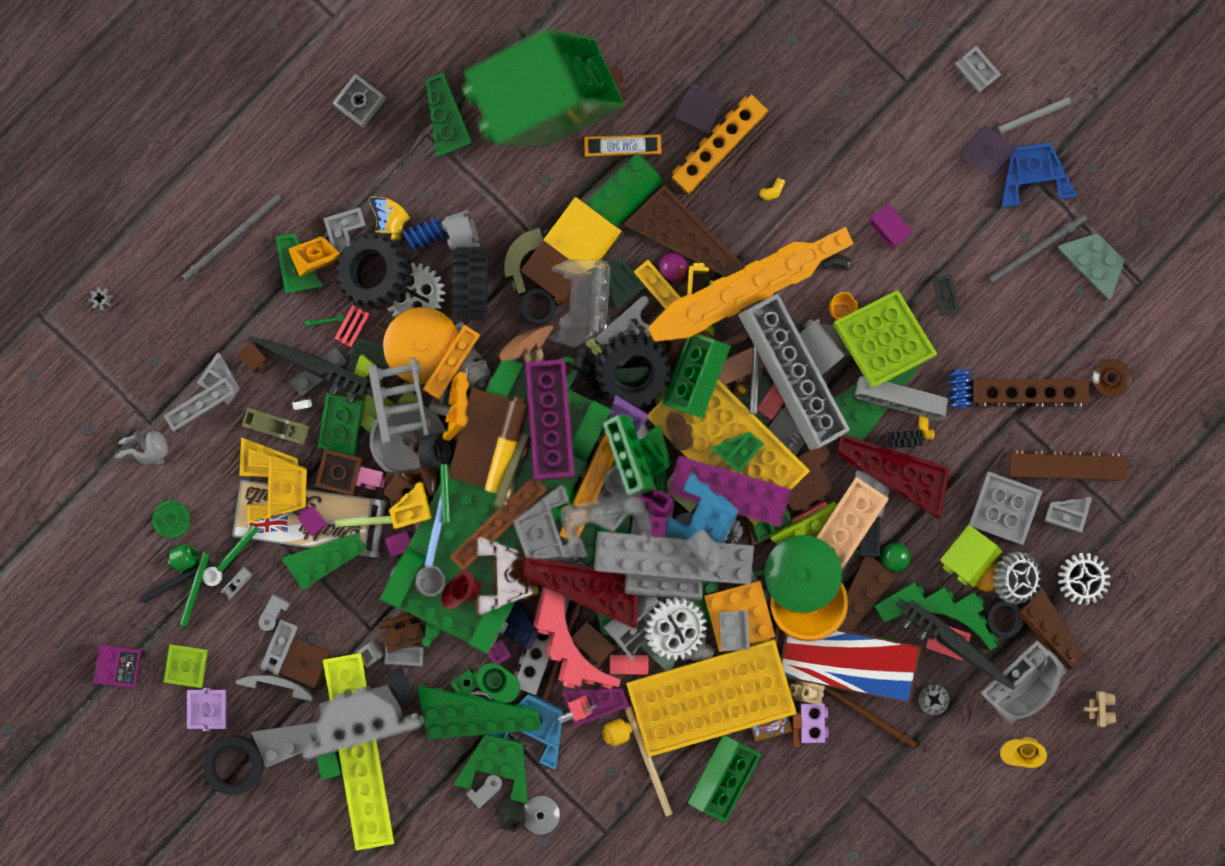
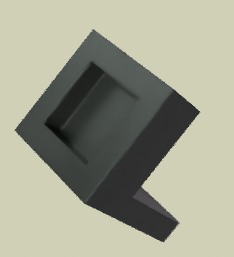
M506 799L496 808L499 828L515 832L526 823L522 802Z

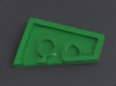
M296 235L275 236L285 294L323 288L315 271L299 276L289 253V248L300 245Z

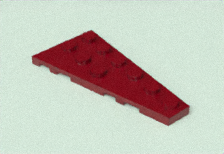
M839 436L836 448L837 455L939 520L942 514L949 467L850 436Z
M531 557L524 559L523 578L634 629L637 627V595L625 594V576L627 573L596 571L594 567Z

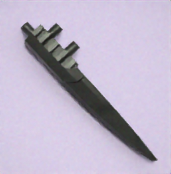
M252 336L247 338L277 357L326 380L329 385H333L329 391L331 395L336 396L340 388L347 393L350 392L346 399L350 404H353L357 396L362 400L366 394L373 396L370 380L344 368L286 345Z
M901 598L898 600L896 605L903 609L899 616L905 618L900 625L902 629L907 630L911 623L914 624L913 627L920 629L916 636V639L922 642L926 635H929L931 640L936 638L937 642L947 647L969 664L1015 691V686L961 635L915 601L911 600L908 604Z

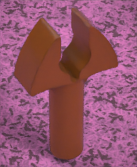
M796 711L797 714L793 715V746L800 747L801 711Z

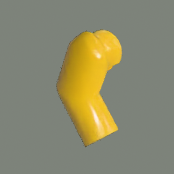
M777 178L773 187L760 190V197L766 201L778 198L785 181Z
M919 416V429L922 430L923 439L933 440L935 431L933 429L928 430L929 418Z

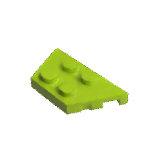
M832 502L770 534L769 537L777 544L798 535L817 537L836 509L837 504Z

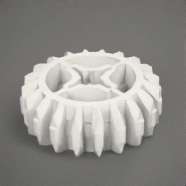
M1079 553V560L1075 555H1072L1073 562L1069 559L1065 560L1068 567L1061 565V569L1065 570V573H1058V576H1064L1063 580H1058L1059 584L1064 583L1065 585L1060 588V591L1067 590L1064 596L1069 597L1072 595L1070 598L1071 602L1078 598L1077 604L1079 605L1082 604L1083 599L1085 605H1089L1090 599L1093 603H1096L1097 599L1095 596L1102 599L1103 595L1100 592H1108L1106 588H1103L1104 585H1110V582H1105V578H1110V574L1104 575L1108 567L1101 568L1104 561L1096 563L1098 557L1094 556L1091 560V554L1087 553L1085 559L1083 553ZM1085 563L1092 565L1098 574L1091 575ZM1079 564L1078 574L1075 577L1069 578L1072 569ZM1083 574H1085V576L1093 577V579L1086 580L1085 584H1083V582L1081 581H1075L1076 579L1082 578ZM1099 580L1096 589L1089 594L1090 584L1093 581ZM1070 584H1079L1081 590H1083V595L1076 593Z

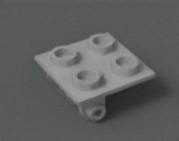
M782 407L768 429L796 456L805 440L791 414L783 410L784 408Z

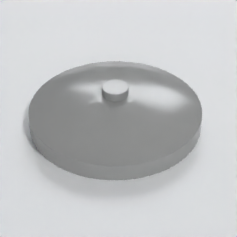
M400 402L391 405L390 407L401 406L416 402ZM424 405L426 418H430L432 426L428 435L438 432L444 434L446 430L440 417L434 412L428 411L429 407ZM420 410L394 414L387 418L388 425H392V427L422 421ZM377 417L370 433L371 452L375 461L386 472L420 468L419 457L412 453V446L415 441L421 440L427 435H424L423 429L394 434L390 442L382 443Z

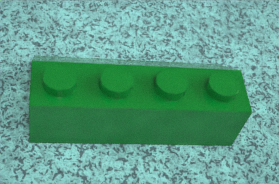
M636 153L586 205L619 228L664 181Z
M699 334L687 338L662 404L703 419L731 346Z
M723 735L688 804L703 813L727 822L761 753Z

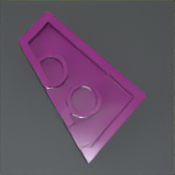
M623 688L562 690L569 712L571 710L568 703L586 695L590 706L595 704L597 706L591 709L592 714L578 721L572 719L575 727L629 707Z

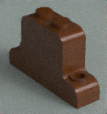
M826 445L798 457L810 472L791 489L787 502L791 510H800L802 513L811 508L810 504L817 501L820 503L828 498L827 494L831 490V485L820 467L821 464L829 460V450Z

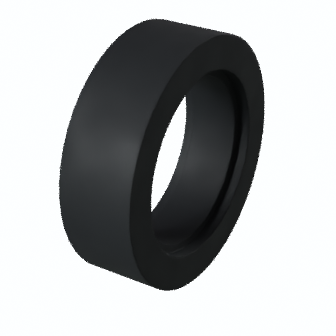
M229 736L217 741L209 748L204 758L203 769L208 783L216 791L226 795H239L257 784L261 778L264 764L258 747L252 741L241 736ZM227 747H239L246 751L251 758V773L240 784L226 783L216 772V758Z

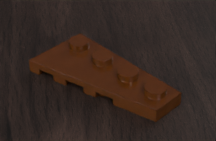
M873 557L863 558L856 576L847 593L848 610L839 630L852 632L896 578L895 575Z

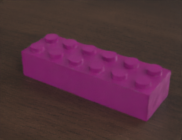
M565 360L526 362L534 481L573 479L574 469Z
M679 456L668 491L669 494L700 503L701 497L684 491L689 475L693 473L701 483H706L710 486L711 491L717 495L720 494L738 509L737 514L781 526L791 492L790 488Z

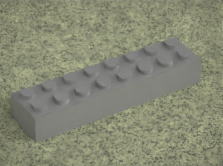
M775 294L738 314L809 450L818 449L850 431L779 294Z
M597 532L594 570L750 585L754 546L714 542L728 560L715 572H709L686 545L685 539Z

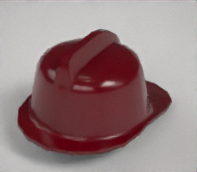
M463 570L444 587L441 595L442 605L446 609H454L463 602L475 600L479 589L482 587V583L477 581L470 571Z

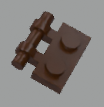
M406 611L402 615L393 618L390 616L385 618L386 620L378 622L380 629L387 627L389 629L388 633L382 634L388 654L422 643L424 636L420 624L412 625L410 621L417 618V616ZM405 622L406 627L395 630L394 625Z

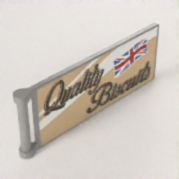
M241 480L232 536L242 538L255 525L259 528V531L252 537V540L312 548L357 532L364 544L367 545L369 525L335 527V520L371 517L372 505H378L376 517H382L385 513V507L388 506V501L307 489L306 506H315L329 523L317 535L311 536L297 519L302 509L247 523L248 504L268 505V484ZM383 524L375 525L371 551L365 550L358 555L380 558L381 552H379Z

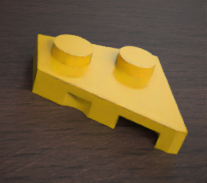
M422 482L417 483L414 489L403 496L401 501L389 510L394 529L432 519Z

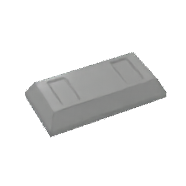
M412 646L388 654L385 647L384 664L423 667L424 647Z

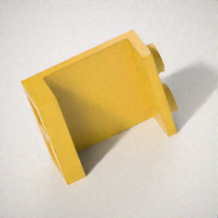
M693 263V266H689L687 295L692 294L693 274L708 275L709 267H705V264Z

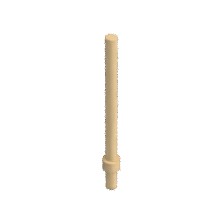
M632 706L626 707L624 710L630 722L629 724L635 735L665 816H670L673 814L652 758L648 757Z

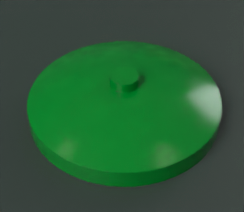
M810 535L793 536L779 543L770 553L765 566V581L769 593L778 604L794 612L808 613L825 607L835 598L842 583V565L837 553L824 540Z

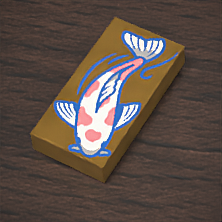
M788 716L751 727L755 742L792 732Z

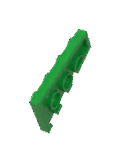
M356 532L282 557V560L301 589L304 590L365 551L367 547Z

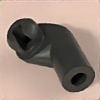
M839 254L822 261L826 270L835 265L841 266L844 271L852 268L850 258Z

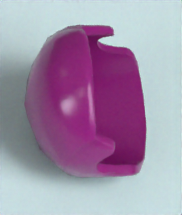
M670 252L661 258L659 271L668 283L676 284L686 277L688 264L681 254Z

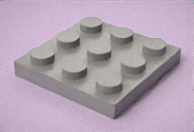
M988 471L968 525L1024 545L1043 491Z

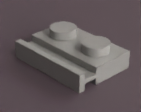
M977 46L954 64L978 93L983 91L1001 75Z
M747 610L719 612L721 650L750 649Z

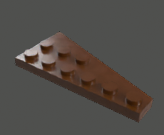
M665 185L623 224V226L696 263L705 264V267H709V270L725 278L745 267Z

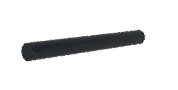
M209 560L207 562L206 568L211 566ZM198 564L140 597L142 602L145 604L194 576Z

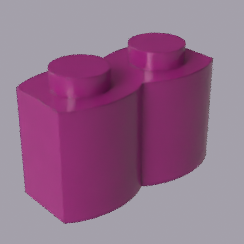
M652 489L642 495H633L634 504L643 510H649L654 517L667 518L673 510V500L664 492Z

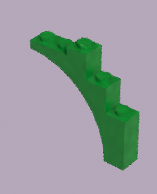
M912 582L873 605L882 621L887 622L898 617L903 611L902 608L896 605L900 598L908 604L913 600L928 612L942 614L964 624L981 639L988 650L997 647L995 644L997 639L992 631L988 632L985 626L987 621L982 614L978 615L980 611L984 610L982 605L985 603L979 594L976 595L975 592L953 602L952 600L955 598L950 589L946 590L945 587H942L924 598L925 592L921 585H916L915 582Z

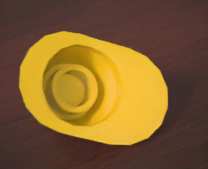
M1025 737L1020 740L1006 742L1000 750V756L1009 765L1036 768L1045 763L1047 752L1037 740Z

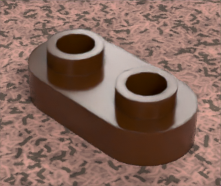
M678 413L669 415L666 420V426L674 446L681 451L689 449L692 445V437L684 417ZM674 419H678L680 422L677 427L672 425ZM681 437L686 438L684 445L679 443Z

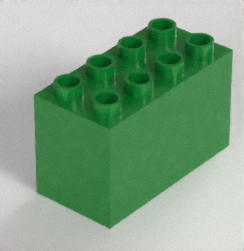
M546 29L464 72L469 82L463 85L464 93L471 105L480 106L485 119L480 121L481 131L489 142L495 141L497 145L547 147L626 107L597 42L591 36Z

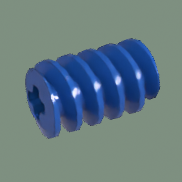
M439 216L438 222L431 218V225L424 221V228L417 224V231L410 227V234L403 230L409 247L414 251L418 250L417 245L424 248V242L430 246L432 244L431 239L437 243L439 241L438 236L443 240L446 239Z
M967 369L950 370L954 373L949 374L948 377L954 380L948 382V385L954 388L949 389L948 393L954 394V396L949 397L948 400L954 403L950 404L948 408L966 409L968 405L973 404V401L967 400L968 397L973 396L972 393L967 392V390L973 388V386L967 384V382L973 381L972 378L967 377L973 371Z

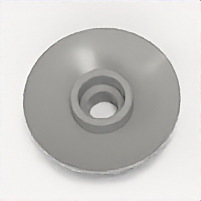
M535 796L529 799L523 806L526 819L524 826L532 833L546 834L557 826L560 819V811L556 802L551 798ZM542 812L544 818L538 819L537 813Z

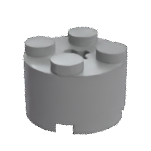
M468 210L447 216L442 221L443 229L445 232H448L450 239H447L450 250L454 251L457 247L480 246L479 243L475 242L479 238L473 219H468V215H470Z

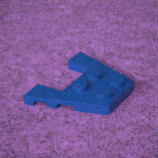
M1051 143L1011 149L1002 208L1020 205L1017 186L1056 180L1059 200L1077 197Z

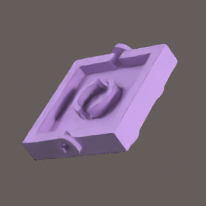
M211 688L187 690V729L211 731V729L227 728V690H211Z

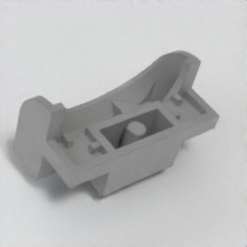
M1036 641L1003 672L1015 686V691L994 680L981 694L1004 720L1011 725L1017 719L1031 716L1041 710L1052 699L1058 689L1061 678L1067 672L1061 662Z

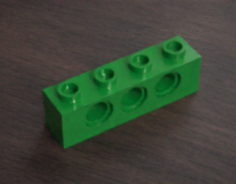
M618 415L604 422L603 425L627 495H642L655 489L631 416Z

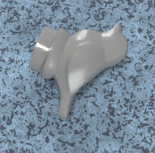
M703 631L705 637L699 639L702 645L696 644L695 646L698 650L691 649V656L684 653L683 661L689 659L693 661L705 660L713 657L715 648L711 647L710 644H706V632Z

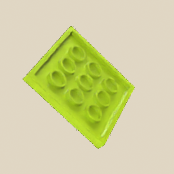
M899 290L833 323L872 389L937 356V352Z

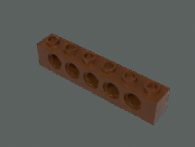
M973 379L971 381V386H973L971 389L973 394L971 401L976 403V407H988V403H995V407H1007V403H1015V407H1026V403H1034V407H1045V403H1053V407H1065V403H1072V407H1084V403L1089 402V379ZM989 388H993L996 391L994 399L987 396ZM1008 388H1012L1015 391L1013 399L1008 398L1006 395ZM1027 388L1034 390L1035 394L1032 399L1028 398L1025 394ZM1046 388L1053 390L1054 395L1052 398L1045 396ZM1066 388L1072 390L1073 395L1071 398L1065 397L1064 390Z

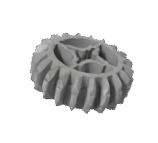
M1007 553V556L1001 557L1002 561L997 562L998 568L993 569L996 575L992 576V578L996 582L992 585L997 587L995 592L1000 594L999 597L1005 599L1006 602L1013 604L1026 603L1027 600L1032 599V595L1037 594L1035 589L1040 587L1038 581L1041 578L1038 577V574L1041 571L1037 569L1039 564L1034 562L1035 559L1029 557L1026 553Z

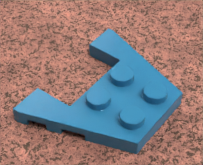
M690 473L684 486V491L701 497L700 503L689 525L670 518L665 528V536L689 539L695 532L701 529L708 534L713 542L723 543L737 515L738 509L720 494L717 495L711 491L710 486L706 483H701L696 479V475Z
M528 693L518 705L539 709L542 727L541 730L520 732L547 744L539 763L555 770L558 761L562 723L559 722L562 719L559 720L558 718L563 716V709ZM498 733L491 735L506 738L508 733Z

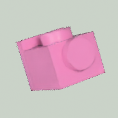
M360 467L356 485L362 487V483H364L365 488L376 490V487L384 488L386 484L385 473Z

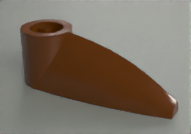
M417 440L412 446V453L419 457L423 481L431 497L435 495L437 471L428 470L421 462L419 456L421 440ZM433 444V453L438 460V449Z

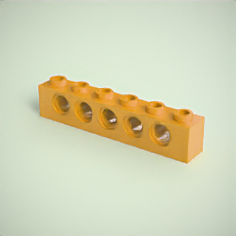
M752 94L748 98L745 96L738 103L740 107L735 112L731 110L726 115V121L722 125L718 124L711 131L713 135L709 139L705 137L698 146L700 148L696 153L692 151L685 158L687 162L683 166L678 165L673 170L672 180L687 195L699 185L767 114L768 110ZM747 112L750 115V119L744 121L740 118L739 114ZM730 125L735 126L737 132L729 134L726 128ZM720 139L724 145L721 148H716L713 145V141ZM708 153L711 159L708 162H703L700 159V155ZM688 167H695L697 174L694 176L689 175L686 171Z

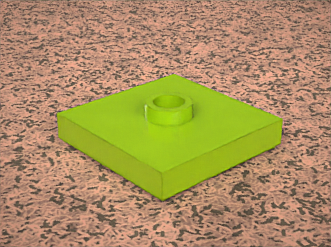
M169 644L164 683L203 688L208 650Z

